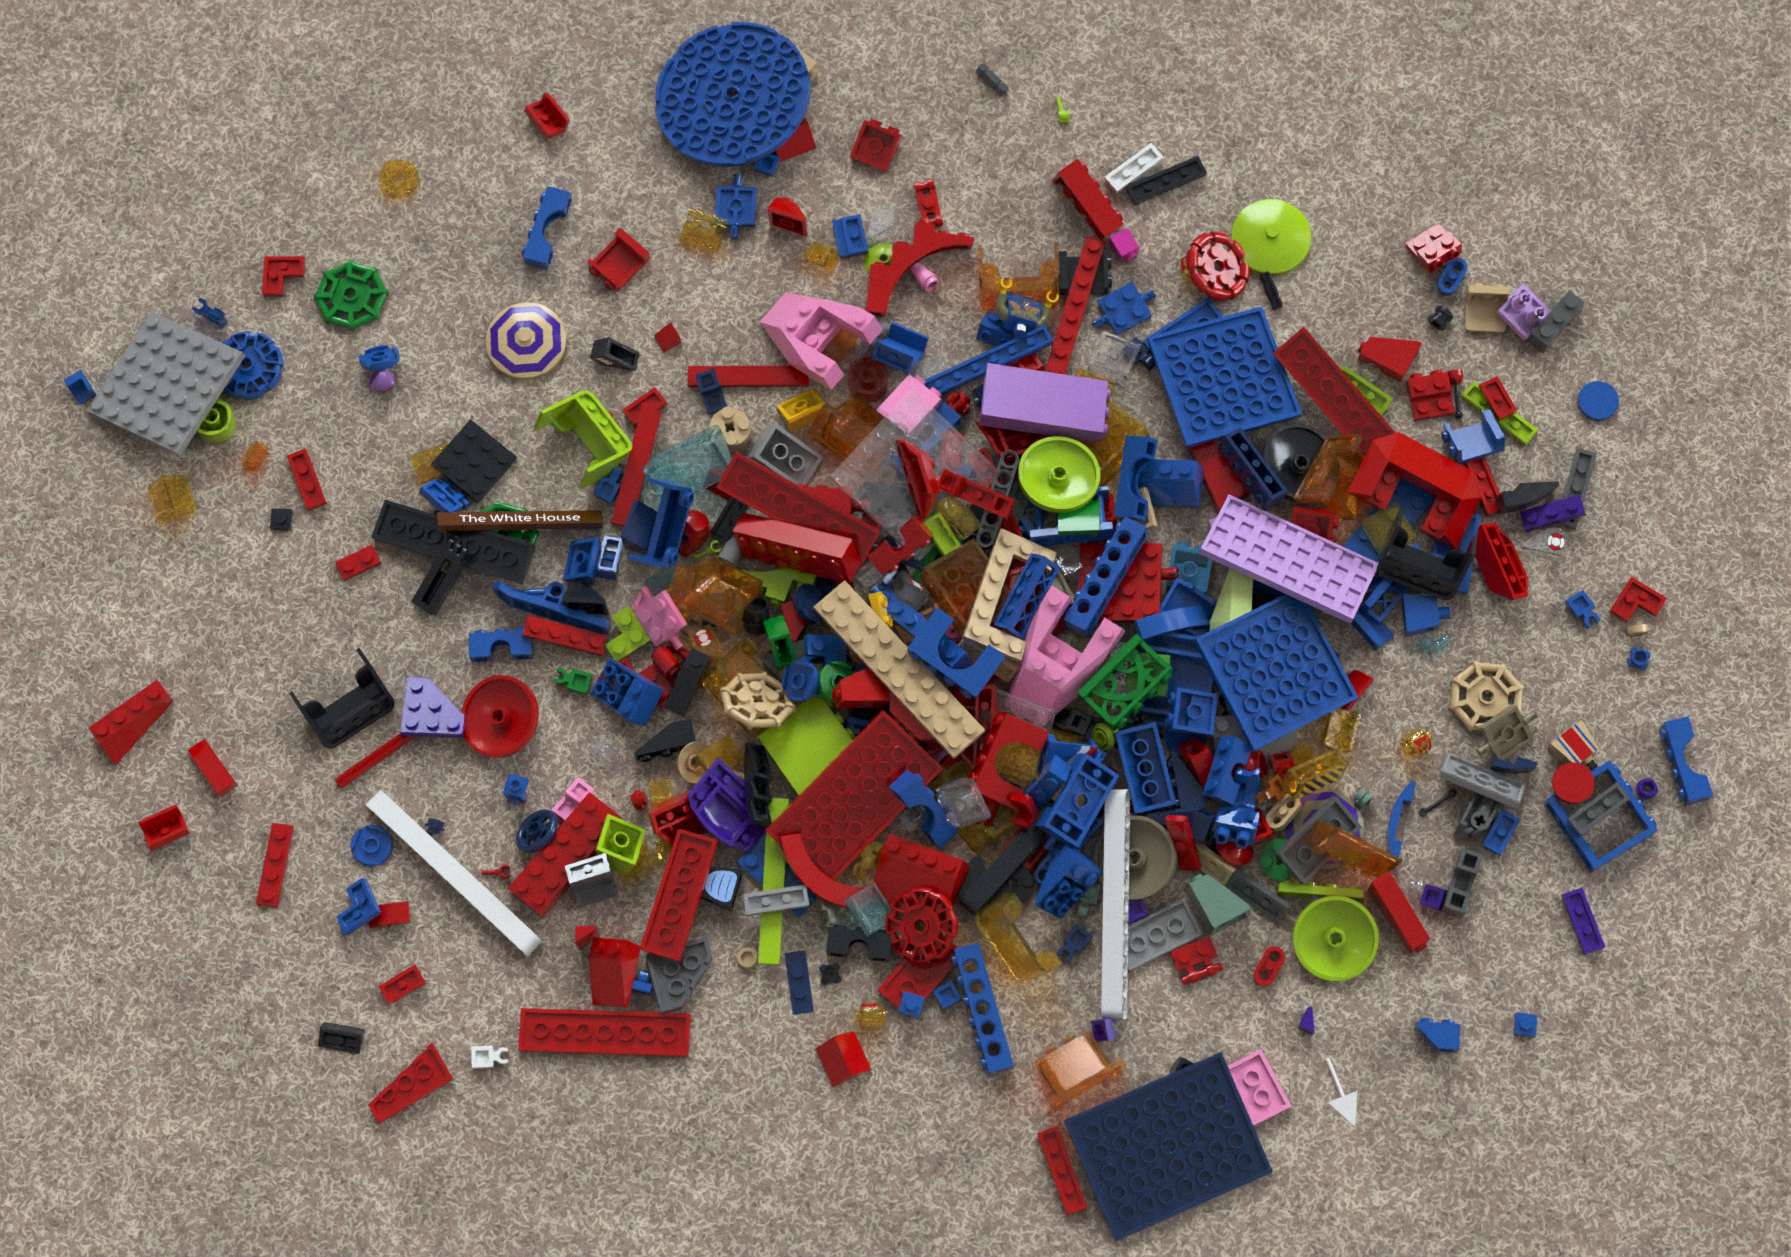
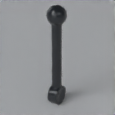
M1451 789L1449 794L1429 807L1421 808L1419 814L1425 817L1430 810L1450 797H1455L1457 795L1456 790Z

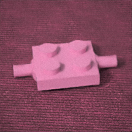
M647 587L639 590L645 602L634 614L654 646L657 647L670 640L676 650L683 647L684 645H682L677 635L688 624L668 592L664 590L652 597Z

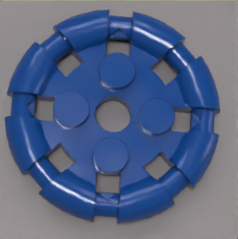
M250 331L235 333L230 336V339L221 343L230 347L236 344L238 347L234 349L243 352L245 357L222 392L235 399H238V397L244 398V400L260 398L264 396L263 393L267 390H272L281 378L282 373H280V370L283 367L282 353L279 347L274 345L275 342L262 333L257 332L253 334ZM249 341L254 342L253 347L248 346ZM268 349L269 352L264 355L262 351ZM244 361L252 362L251 367L248 369L241 368V365ZM267 365H273V369L268 370ZM262 379L265 383L258 387L256 382ZM239 385L245 386V390L239 389Z

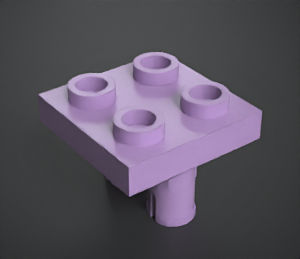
M1521 284L1495 313L1523 340H1526L1551 310L1524 284Z

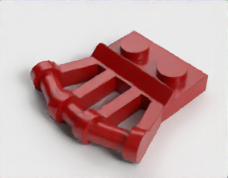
M671 641L666 649L681 656L678 658L681 664L685 662L690 650L687 651L682 647L676 650ZM651 664L639 674L664 689L657 703L660 708H663L669 699L677 677L674 679L671 676L665 677L654 664ZM703 679L699 689L707 687L706 680Z

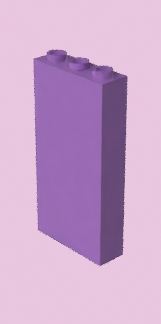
M987 363L979 425L1100 443L1102 436L1107 434L1108 424H1105L1104 421L1108 418L1109 407L1106 406V401L1109 402L1111 390L1107 389L1108 381Z

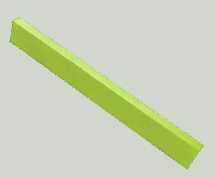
M772 798V802L768 805L772 822L789 806V799ZM766 833L763 891L780 889L785 886L786 860L780 845L768 833ZM783 911L761 914L759 965L780 966Z

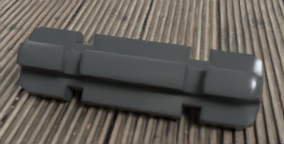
M985 64L978 66L976 72L981 77L984 76L983 79L993 89L996 88L997 93L1001 96L1007 93L1009 87L1004 82L1001 83L1002 80L992 70L989 71Z

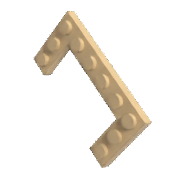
M1001 528L997 533L962 639L982 648H986L989 644L1005 655L1006 658L1019 663L1027 642L990 626L1012 557L1026 563L1031 553L1043 555L1054 562L1057 552ZM1047 565L1044 571L1049 573L1051 568Z

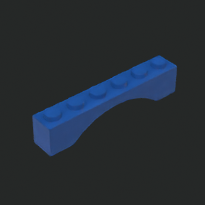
M884 586L881 591L887 598L888 606L886 609L888 615L891 616L894 624L900 626L915 638L927 622V619L887 586ZM944 634L938 644V653L942 662L948 667L957 670L972 666L974 663L967 652Z

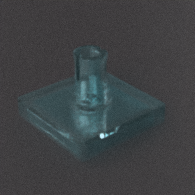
M875 882L844 900L852 912L850 915L851 922L855 925L859 924L866 936H869L885 925L886 915L891 910Z

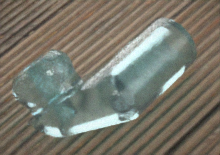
M1446 634L1437 641L1431 640L1426 636L1420 639L1421 649L1433 653H1438L1451 643L1450 638Z

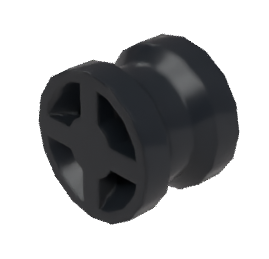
M1437 306L1434 310L1435 313L1430 315L1427 320L1439 331H1444L1447 322H1451L1453 319V315L1445 307Z

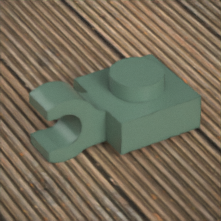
M1094 883L1082 898L1077 901L1081 902L1077 917L1085 919L1089 905L1096 906L1101 885Z

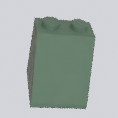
M1199 874L1190 880L1191 883L1188 885L1187 894L1211 936L1249 916L1251 911L1250 905L1209 874L1205 876Z

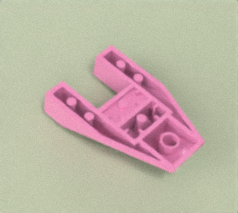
M787 292L782 295L760 321L790 365L831 390L844 376V373L835 361L821 352L839 330L844 328L869 344L883 330L876 317L862 308L837 301Z
M1054 586L1050 587L1023 638V641L1027 642L1021 661L1017 663L1019 664V669L1013 676L1007 701L1008 706L1040 726H1044L1078 697L1077 692L1105 665L1125 633L1124 629L1104 618L1083 653L1052 635V632L1073 599Z

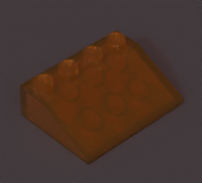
M974 538L925 566L919 575L942 611L954 619L952 625L961 638L988 563V558ZM1005 583L1003 584L990 626L994 625L1011 593Z

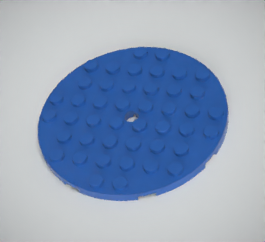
M731 22V25L721 27L716 25L689 38L679 47V51L672 59L669 58L659 76L655 92L657 119L669 142L679 152L694 161L718 167L748 164L760 160L780 148L801 124L810 100L809 72L797 47L788 38L777 33L775 29L751 22ZM737 91L738 94L734 97H731V99L728 97L729 92Z

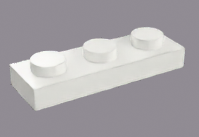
M1150 143L1106 175L1104 180L1118 194L1127 185L1132 184L1161 163L1164 157Z

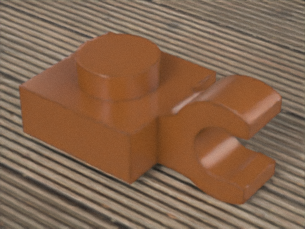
M1279 774L1266 780L1262 784L1265 790L1256 794L1255 798L1258 804L1265 799H1270L1271 802H1274L1288 793Z

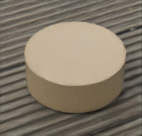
M1647 624L1627 627L1629 636H1640L1649 632Z
M749 947L741 949L737 954L739 966L743 969L754 968L758 963L757 952Z

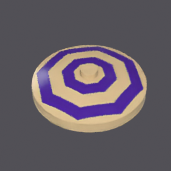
M518 303L505 308L493 319L486 335L487 352L494 366L506 376L519 380H532L551 372L562 360L567 345L566 332L560 318L549 308L536 303Z

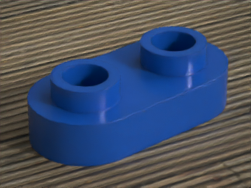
M1452 259L1447 264L1437 283V289L1441 294L1449 296L1456 292L1468 269L1467 263L1463 259ZM1453 268H1459L1460 272H1455ZM1444 284H1449L1451 288H1445Z

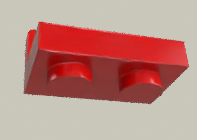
M548 92L543 94L541 100L525 106L524 109L526 115L546 140L565 132L570 121L568 115L563 112L556 100Z
M177 805L166 808L138 822L151 851L190 834L184 816Z

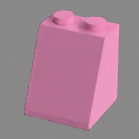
M909 374L876 411L911 438L915 439L930 420V414L943 400L940 398L942 394L933 387L929 390L924 386L926 382L918 375L912 377Z

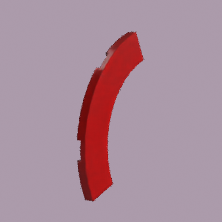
M800 833L778 837L786 862L795 873V877L811 893L830 904L849 909L873 908L870 887L846 886L823 874L809 858Z

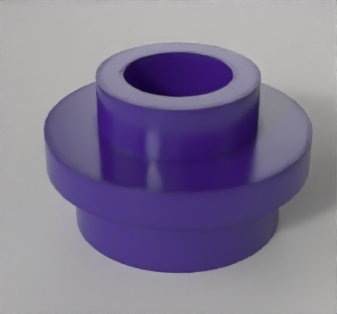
M1645 778L1638 782L1636 792L1642 799H1652L1657 794L1658 788L1653 780ZM1648 786L1650 788V792H1644L1643 787Z

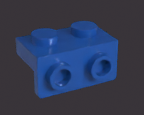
M987 311L976 336L977 340L995 347L1016 338L1013 331L1003 327V321L998 314Z

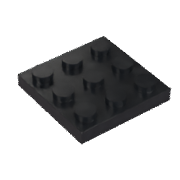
M470 419L431 463V466L479 504L518 457Z

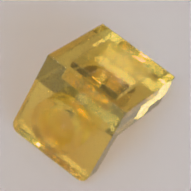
M814 241L804 256L807 262L822 266L828 273L832 272L840 258L831 246Z

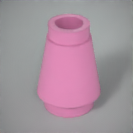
M920 263L912 266L911 272L922 290L930 292L937 287L939 283L937 275Z

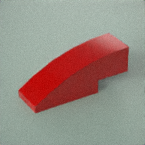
M205 738L188 750L220 797H223L238 786Z

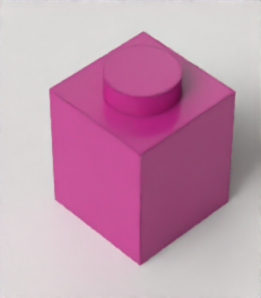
M1128 228L1110 236L1109 245L1120 263L1124 261L1131 262L1137 257L1139 246Z

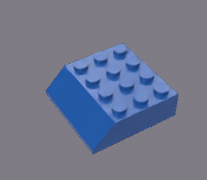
M1167 633L1157 638L1143 640L1157 654L1171 656L1170 666L1173 668V677L1168 683L1167 698H1147L1142 703L1143 707L1139 711L1142 715L1165 719L1166 714L1170 713L1171 705L1168 704V695L1177 687L1214 693L1216 682L1193 641L1197 636ZM1141 647L1137 650L1138 653H1146Z

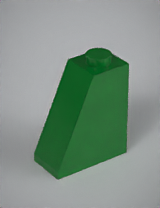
M783 615L764 620V627L777 668L790 665L791 662L797 659Z

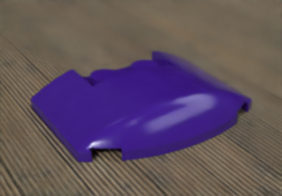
M717 758L687 794V799L698 821L712 836L727 846L748 852L765 832L766 827L750 824L745 782L724 762Z

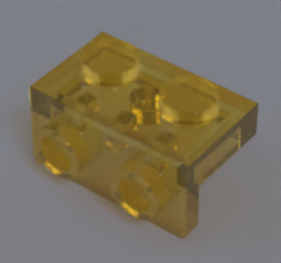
M1342 708L1328 713L1320 746L1341 754L1352 752L1356 745L1357 730L1361 725V713L1358 711L1349 712Z

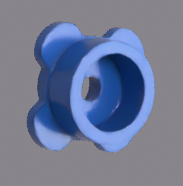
M1636 647L1630 650L1631 657L1627 660V664L1630 667L1635 666L1640 670H1646L1648 667L1647 661L1651 657L1650 653Z

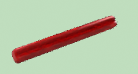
M399 733L335 778V782L340 788H344L416 736H401V733Z

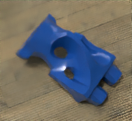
M1237 767L1234 782L1239 785L1245 783L1246 787H1239L1235 803L1230 805L1231 808L1221 804L1215 820L1213 837L1216 838L1217 843L1225 844L1227 841L1236 842L1235 845L1244 849L1247 845H1254L1259 821V813L1255 812V807L1258 804L1255 795L1261 792L1259 789V768H1256L1254 771H1247Z

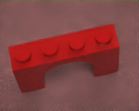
M999 710L992 720L993 726L990 733L984 738V747L975 759V768L967 777L966 788L1015 809L1010 798L1014 793L1023 795L1024 790L1005 782L999 777L995 768L997 753L1004 745L1011 742H1020L1033 749L1042 751L1049 732Z

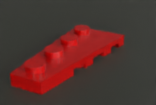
M433 1043L420 1056L418 1055L410 1066L402 1071L390 1085L368 1104L379 1124L454 1080Z

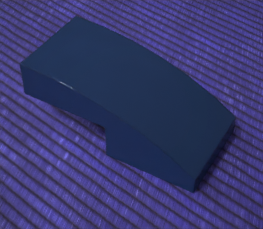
M715 369L695 374L708 415L715 414L724 407H727Z
M1517 756L1514 763L1494 758L1490 770L1509 774L1528 773L1534 771L1538 763Z

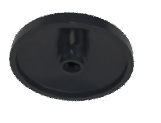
M1293 423L1278 428L1265 441L1261 455L1288 490L1284 498L1297 503H1311L1323 498L1333 489L1339 475V460L1333 445L1323 433L1309 425Z

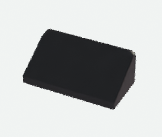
M323 1022L320 1026L318 1046L360 1054L365 1029Z

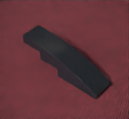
M747 742L745 744L744 781L750 824L768 827L772 823L768 805L772 802V797L768 784L773 778L765 746Z

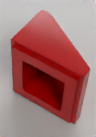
M672 323L667 324L654 335L663 352L682 343Z

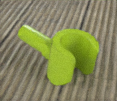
M1056 97L1055 100L1059 112L1058 120L1061 123H1069L1070 111H1063L1060 97Z
M713 541L710 548L695 554V560L710 554L719 555L722 548L718 550L713 549V546L719 545V541Z

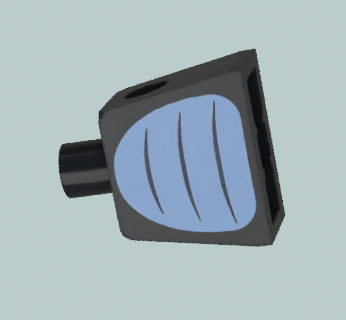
M711 867L701 899L732 912L742 878V870Z

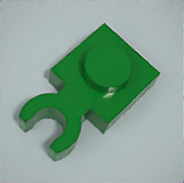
M562 668L557 669V673L563 674L564 677L561 680L554 679L555 684H568L567 690L584 695L588 694L593 678L591 673L572 669L571 674H568Z

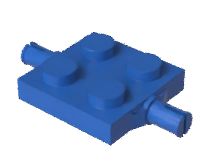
M737 173L734 174V183L732 185L717 186L715 226L731 227V239H734V237L738 239V229L740 227H755L757 187L741 185L742 174L738 173V176Z
M1130 282L1098 299L1097 304L1102 311V317L1093 320V325L1097 329L1107 323L1117 336L1148 320L1152 315L1147 308L1146 302L1156 298L1154 291L1151 290L1141 295L1133 282Z

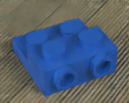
M1180 687L1173 689V692H1170L1168 695V704L1171 705L1170 713L1166 714L1165 725H1169L1168 731L1213 736L1218 694Z

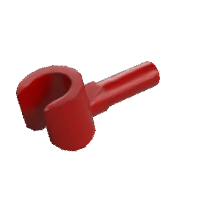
M502 865L500 869L481 870V875H499L502 879H507L510 875H504L501 871L503 869H510V866Z

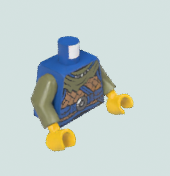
M1002 278L997 283L1000 293L997 294L996 313L1003 321L1005 329L1013 331L1016 338H1024L1026 333L1047 323L1052 311L1051 306L1056 303L1059 296L1057 294L1054 300H1050V292H1048L1044 299L1046 302L1044 306L1041 301L1008 291L1006 293V290L1012 286V280H1007L1006 286H1004V278Z

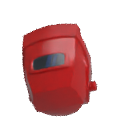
M696 510L688 511L678 553L686 558L700 549L707 539L712 537L710 533L712 526L707 516L702 512Z

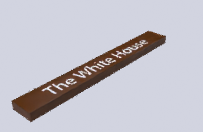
M602 510L437 512L438 531L603 528Z

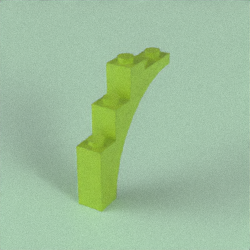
M732 568L729 574L730 581L734 586L739 588L747 586L758 594L765 592V598L769 605L780 608L782 603L788 602L794 585L796 588L808 583L815 586L818 577L814 574L801 573L791 568H781L765 572L744 571Z

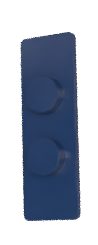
M802 950L785 953L793 1015L812 1013L814 1008L806 952Z

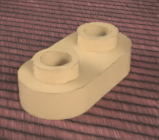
M1285 794L1268 812L1266 821L1271 830H1283L1301 810L1302 804L1296 794ZM1290 804H1294V807L1288 808ZM1278 819L1281 820L1280 823L1275 824V821H1276V820H1278Z

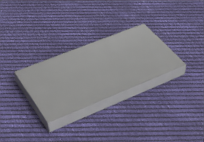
M1449 752L1446 754L1439 777L1516 809H1518L1526 786L1525 783Z
M1185 897L1128 925V973L1204 936Z

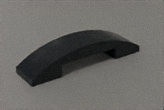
M1064 708L1045 725L1068 733L1085 736L1093 716L1074 709L1070 711Z

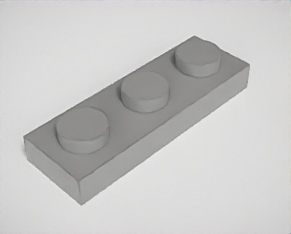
M805 885L743 894L746 916L809 907L807 887Z

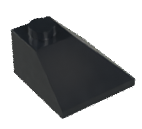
M576 581L574 584L568 583L564 596V603L567 608L573 610L581 609L588 614L609 615L606 600L590 585H586L585 582Z

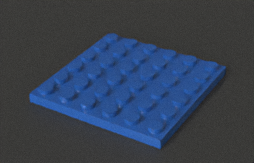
M1262 306L1147 338L1186 448L1223 439L1226 434L1240 427L1245 433L1302 416L1286 369L1273 354L1278 348Z
M1287 594L1193 640L1252 752L1358 698L1309 604Z

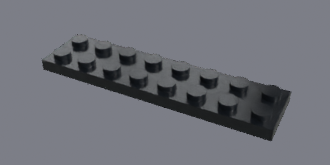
M384 500L371 536L374 540L436 558L440 550L446 547L450 539H453L455 544L452 549H454L457 543L462 545L459 553H461L464 547L469 549L463 560L466 562L464 567L522 585L536 548L534 544L488 530L438 531L437 515L388 500Z

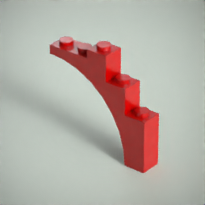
M927 220L915 222L912 245H908L909 243L905 241H897L891 247L890 266H886L884 262H875L870 265L865 311L876 317H885L893 288L902 275L914 264L938 252L953 249H972L974 237L969 236L968 233L950 234L949 231L945 230L935 232V224H931Z

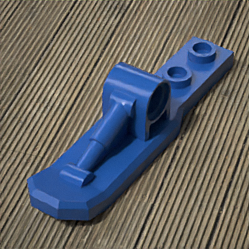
M494 582L493 592L512 608L608 636L610 622L605 617L589 615L581 609L573 610L564 607L566 592L564 585L560 582H552L545 588L520 591L509 588L502 582ZM554 592L561 593L559 596H553L552 594Z

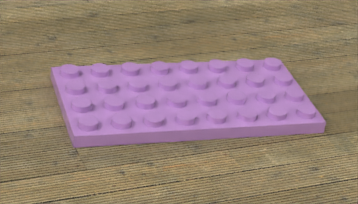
M1230 494L1199 551V554L1350 624L1370 585L1378 564L1369 558Z

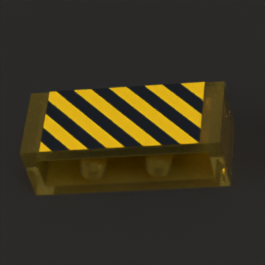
M1334 749L1289 769L1281 785L1292 799L1295 800L1340 780L1349 763L1337 749Z

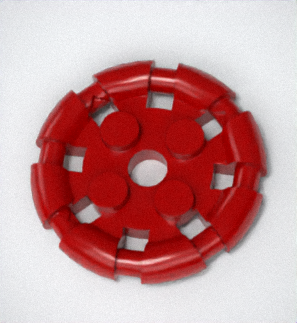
M1211 231L1209 234L1203 233L1196 237L1190 244L1191 248L1186 254V268L1189 270V278L1192 284L1200 293H1205L1207 298L1222 302L1227 301V299L1233 300L1240 296L1246 289L1245 284L1249 282L1250 267L1244 261L1243 256H1245V252L1236 240L1232 241L1229 235L1217 231ZM1214 263L1219 265L1220 272L1215 269ZM1200 267L1201 273L1198 274L1197 268Z
M927 887L912 888L910 892L906 893L904 891L896 897L890 905L891 910L885 919V931L892 938L891 947L903 959L906 957L910 959V962L916 964H929L934 959L939 960L952 949L954 945L952 943L958 935L959 928L958 917L954 915V906L949 899L942 893L933 892V889ZM914 899L916 905L911 906L910 900ZM929 899L934 901L932 906L927 905ZM899 912L904 914L902 920L897 918ZM943 912H945V915L947 917V919L944 921H942L939 915ZM920 919L923 920L926 925L925 930L922 932H920L916 927V924ZM899 930H900L901 935H902V938H900V939L898 938V935H897V931H899ZM943 932L947 934L945 940L939 938ZM910 944L916 946L914 952L909 950ZM931 945L933 951L928 952L926 946Z

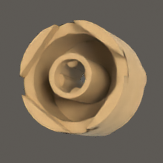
M724 407L712 417L709 426L710 435L714 446L719 451L735 453L736 451L744 450L751 440L750 422L742 411L731 407Z

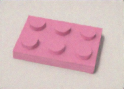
M1261 1049L1228 1065L1253 1126L1291 1108L1290 1102Z

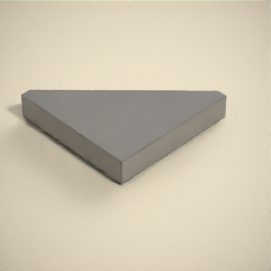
M886 321L881 323L880 325L883 330L879 334L887 331L890 328V324ZM876 337L871 344L862 340L852 360L856 363L860 362L867 349L871 350L879 338Z

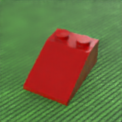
M593 937L589 954L593 1005L628 1008L641 950L640 945L626 939Z

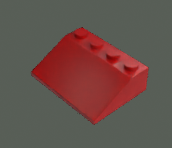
M889 834L880 853L871 888V897L891 905L896 897L904 891L907 893L912 888L927 887L933 889V892L942 893L954 905L970 868L962 859ZM914 899L910 900L911 906L916 905ZM929 899L927 905L932 906L934 901ZM945 912L939 914L942 921L947 919Z

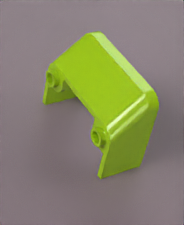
M586 390L580 391L541 410L533 428L536 432L552 424L561 433L574 430L596 459L590 463L589 468L586 469L578 486L580 489L601 480L603 476L606 477L615 466L620 464L629 455L632 449V443L596 396Z

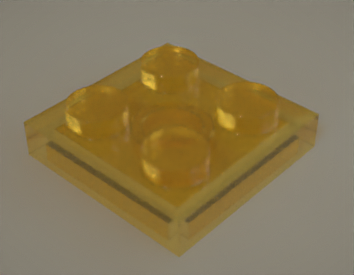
M1398 503L1387 507L1383 512L1379 511L1360 522L1379 555L1381 554L1388 531L1400 509ZM1403 513L1401 528L1405 529L1408 533V541L1406 543L1408 544L1415 541L1417 535Z

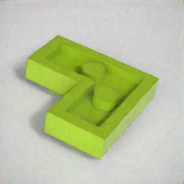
M629 605L612 616L622 632L621 635L605 644L614 660H622L651 641Z

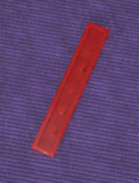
M688 366V387H699L695 374L713 368L716 371L721 387H809V376L793 366Z
M646 407L641 409L611 524L624 527L634 499L639 500L662 411Z

